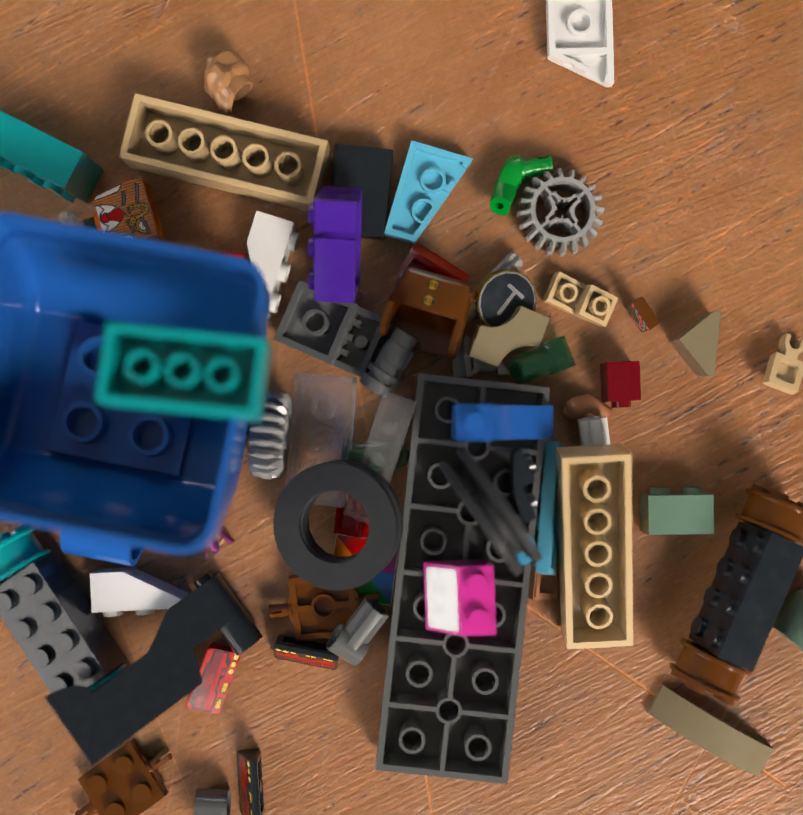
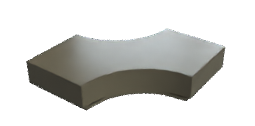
M517 306L511 317L500 325L493 327L477 325L466 356L499 367L502 359L516 348L523 346L539 348L550 318L523 306Z

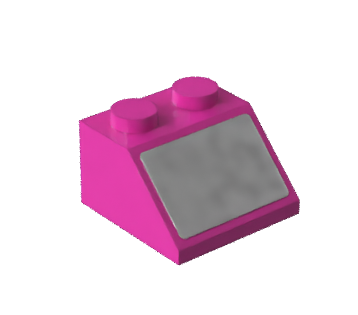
M491 560L423 561L426 630L458 636L496 635L494 565Z

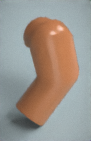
M590 394L570 398L563 408V414L569 420H577L578 416L587 413L608 418L612 412L611 407Z

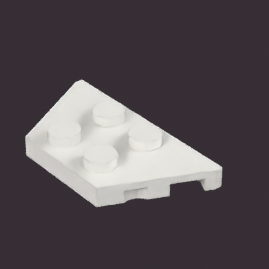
M546 0L547 60L600 85L612 87L614 84L612 0Z

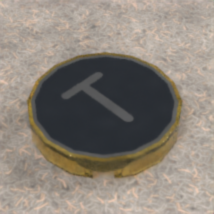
M513 269L490 272L480 281L475 291V314L483 326L493 327L508 320L517 306H523L535 311L537 303L535 286L528 276Z

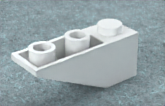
M256 211L247 239L250 261L262 272L271 298L268 319H270L271 312L276 313L279 308L281 295L277 293L280 283L287 281L291 264L287 263L290 251H296L300 233H297V227L294 222Z
M134 567L99 568L90 573L91 613L103 612V617L121 616L123 611H135V615L138 616L151 615L155 613V610L169 609L190 594Z

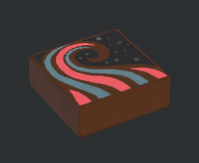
M642 296L624 306L641 333L651 330L660 322Z

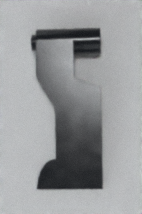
M209 571L196 580L194 585L197 588L167 610L148 652L97 690L92 692L87 687L75 685L58 689L45 697L92 766L203 683L193 648L216 631H219L237 656L263 637L219 573L213 576Z

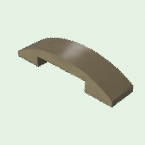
M661 684L646 710L648 714L685 738L728 763L757 777L774 750L771 746L747 732L740 731L695 705L688 698L664 684Z

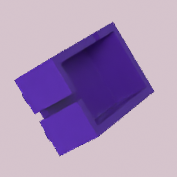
M323 186L318 195L314 196L313 203L309 204L308 219L309 224H314L313 237H309L308 254L309 257H314L313 269L309 270L308 288L309 290H314V301L355 302L360 286L363 188Z

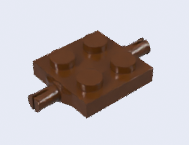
M289 575L290 595L288 603L269 604L270 618L289 616L294 626L296 642L330 638L339 624H345L365 597L373 598L379 602V594L377 592L359 595L356 587L347 590H327L314 586L297 575Z
M133 738L77 779L88 795L90 802L77 810L75 815H82L86 811L85 815H94L96 813L98 815H140L169 793L160 779L158 770L159 767L172 759L171 752L160 759L169 749L164 747L150 758L141 750Z

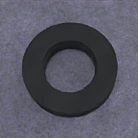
M462 447L456 452L463 467L462 469L456 471L445 460L437 466L517 577L524 572L517 557L520 552L523 551L534 563L543 557L500 492L465 447Z
M331 460L301 471L285 486L274 511V536L282 558L301 579L327 590H347L367 583L391 562L402 539L403 514L393 488L378 472L359 462ZM341 491L352 495L362 504L368 516L369 534L366 544L359 552L351 556L338 557L325 552L315 542L310 532L308 516L311 506L325 492Z

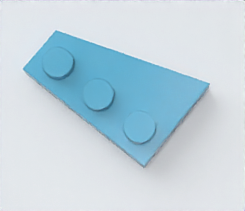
M411 140L384 235L415 244L468 169L473 158Z

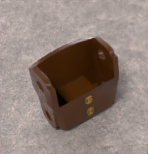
M414 267L402 269L395 288L387 301L380 322L379 333L382 338L387 339L391 336L395 327H398L418 339L413 348L414 350L456 359L465 334L467 319L475 296V288L469 287L464 281Z

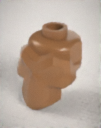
M233 50L215 51L206 60L207 67L204 73L205 84L203 87L205 92L212 97L217 108L224 115L229 116L232 114L233 100L238 101L244 98L252 89L253 83L248 78L250 74L249 66Z

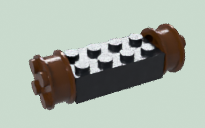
M755 484L752 485L751 489H746L749 497L742 513L735 514L736 518L744 522L739 521L737 527L730 534L728 548L724 557L717 564V573L711 586L704 594V603L698 616L692 621L691 632L688 637L691 640L681 638L680 642L684 645L677 662L670 663L669 668L672 670L670 674L685 681V686L701 694H704L705 690L714 693V698L730 706H733L735 701L738 702L740 700V696L737 694L744 675H751L754 671L803 558V503L799 501L796 503L789 500L790 496L774 489L768 490Z

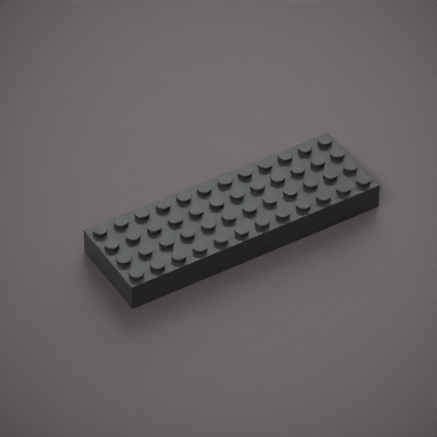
M418 373L403 506V533L398 552L375 770L508 784L532 561L522 565L524 572L517 577L514 575L437 465L445 460L456 471H459L463 467L456 452L465 447L500 492L525 530L534 539L536 519L527 523L522 522L514 504L510 486L509 462L511 451L518 448L522 450L523 454L527 452L530 454L537 471L532 473L535 481L523 486L524 490L531 489L538 504L545 439L455 441L451 439V405L549 406V387ZM535 508L533 510L537 516V508ZM490 559L494 565L496 635L458 636L426 630L423 561Z

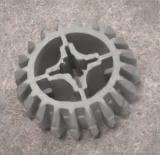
M557 168L554 178L548 170L544 171L543 181L538 177H534L531 181L533 187L526 186L523 190L526 197L520 198L518 201V205L524 209L519 210L516 217L527 220L519 225V230H530L525 240L529 242L535 237L538 240L534 246L535 250H539L543 244L547 245L546 255H551L555 247H557L559 257H563L566 254L567 248L571 254H576L578 252V245L583 248L589 246L588 238L595 239L598 236L595 228L603 225V220L596 216L602 215L605 212V208L595 206V204L602 200V195L597 194L593 196L591 194L596 188V184L592 183L586 187L583 184L586 181V175H582L578 180L574 179V169H571L567 176L564 177L563 170ZM550 190H566L574 195L569 198H563L556 192L552 193ZM539 196L544 201L543 206L547 212L546 217L540 223L537 220L535 211L536 201ZM580 203L584 209L582 228L577 225L578 219L574 212L576 206ZM571 205L564 216L562 215L560 218L556 216L553 220L549 221L555 214L557 207L559 210ZM552 227H558L565 233L569 232L571 236L559 237L548 233L547 230Z
M279 391L266 392L263 423L251 422L248 440V462L253 476L261 477V479L281 478L285 474L290 452L293 420L292 402L289 394H283Z

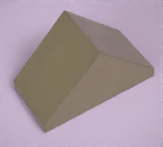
M712 311L702 315L670 341L697 377H712L715 374L721 311Z

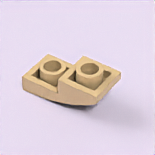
M554 272L542 301L573 316L601 327H606L618 297L592 284L585 285L561 272Z

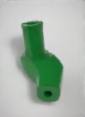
M517 153L508 157L494 185L489 204L491 211L498 215L506 216L518 188L525 178L543 176L544 171L547 170L553 174L551 155L522 158Z

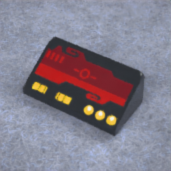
M280 634L274 644V657L280 660L336 670L339 659L337 655L326 648L327 644L311 640L296 642L295 637Z
M260 749L238 750L236 755L241 815H264Z

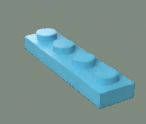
M546 441L543 452V482H540L538 501H541L540 514H537L535 533L539 534L537 548L543 558L536 563L532 561V565L536 567V573L556 576L558 558L556 447H564L558 441Z

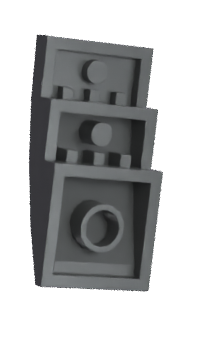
M300 280L274 337V340L360 378L365 371L369 372L368 365L370 362H375L379 351L387 339L382 338L379 333L381 315L359 307L355 303L314 301V290H309L308 284ZM407 367L405 370L401 369L397 374L398 381L396 384H391L393 392H397Z

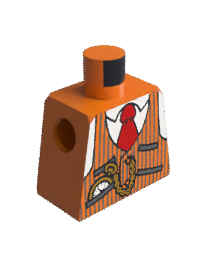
M142 176L96 196L94 203L98 215L82 219L83 227L166 242L151 185Z

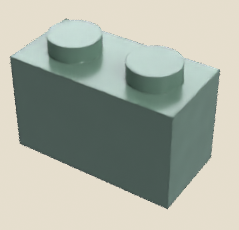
M697 486L682 487V492H670V487H650V493H640V531L648 535L714 534V495L702 492V487Z

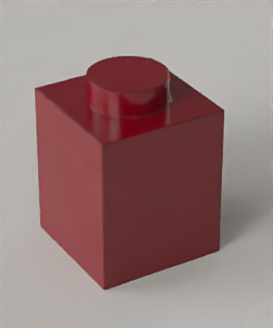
M640 361L606 362L600 364L602 402H611V408L631 407V401L641 400Z

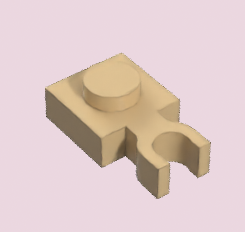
M787 333L780 337L778 345L780 353L770 354L762 384L792 395L798 393L803 376V362L797 360L798 355L803 351V339L795 342V346L792 348L789 344L791 335Z

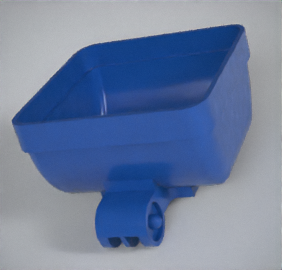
M0 212V520L60 531V547L62 552L66 554L132 567L137 564L144 548L172 554H192L209 547L219 536L225 516L236 492L251 422L111 408L96 402L106 323L266 339L271 296L263 274L253 262L240 257L11 212Z

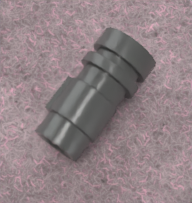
M395 327L391 336L387 338L379 351L375 362H370L368 365L369 372L365 371L359 381L373 392L387 398L393 389L391 384H396L398 381L397 374L401 369L405 370L413 357L414 352L412 350L418 339L404 330Z

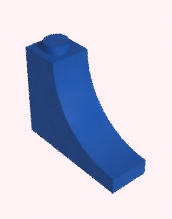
M451 405V439L455 441L553 439V406Z

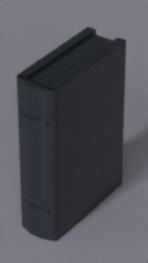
M336 144L334 145L333 161L331 162L330 186L363 188L361 238L384 241L393 150Z

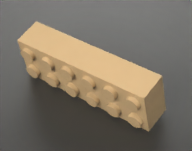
M135 93L119 158L133 169L309 211V204L313 203L314 196L318 195L322 189L331 151L327 140Z
M623 444L556 447L561 634L566 648L583 649L633 646L631 453Z

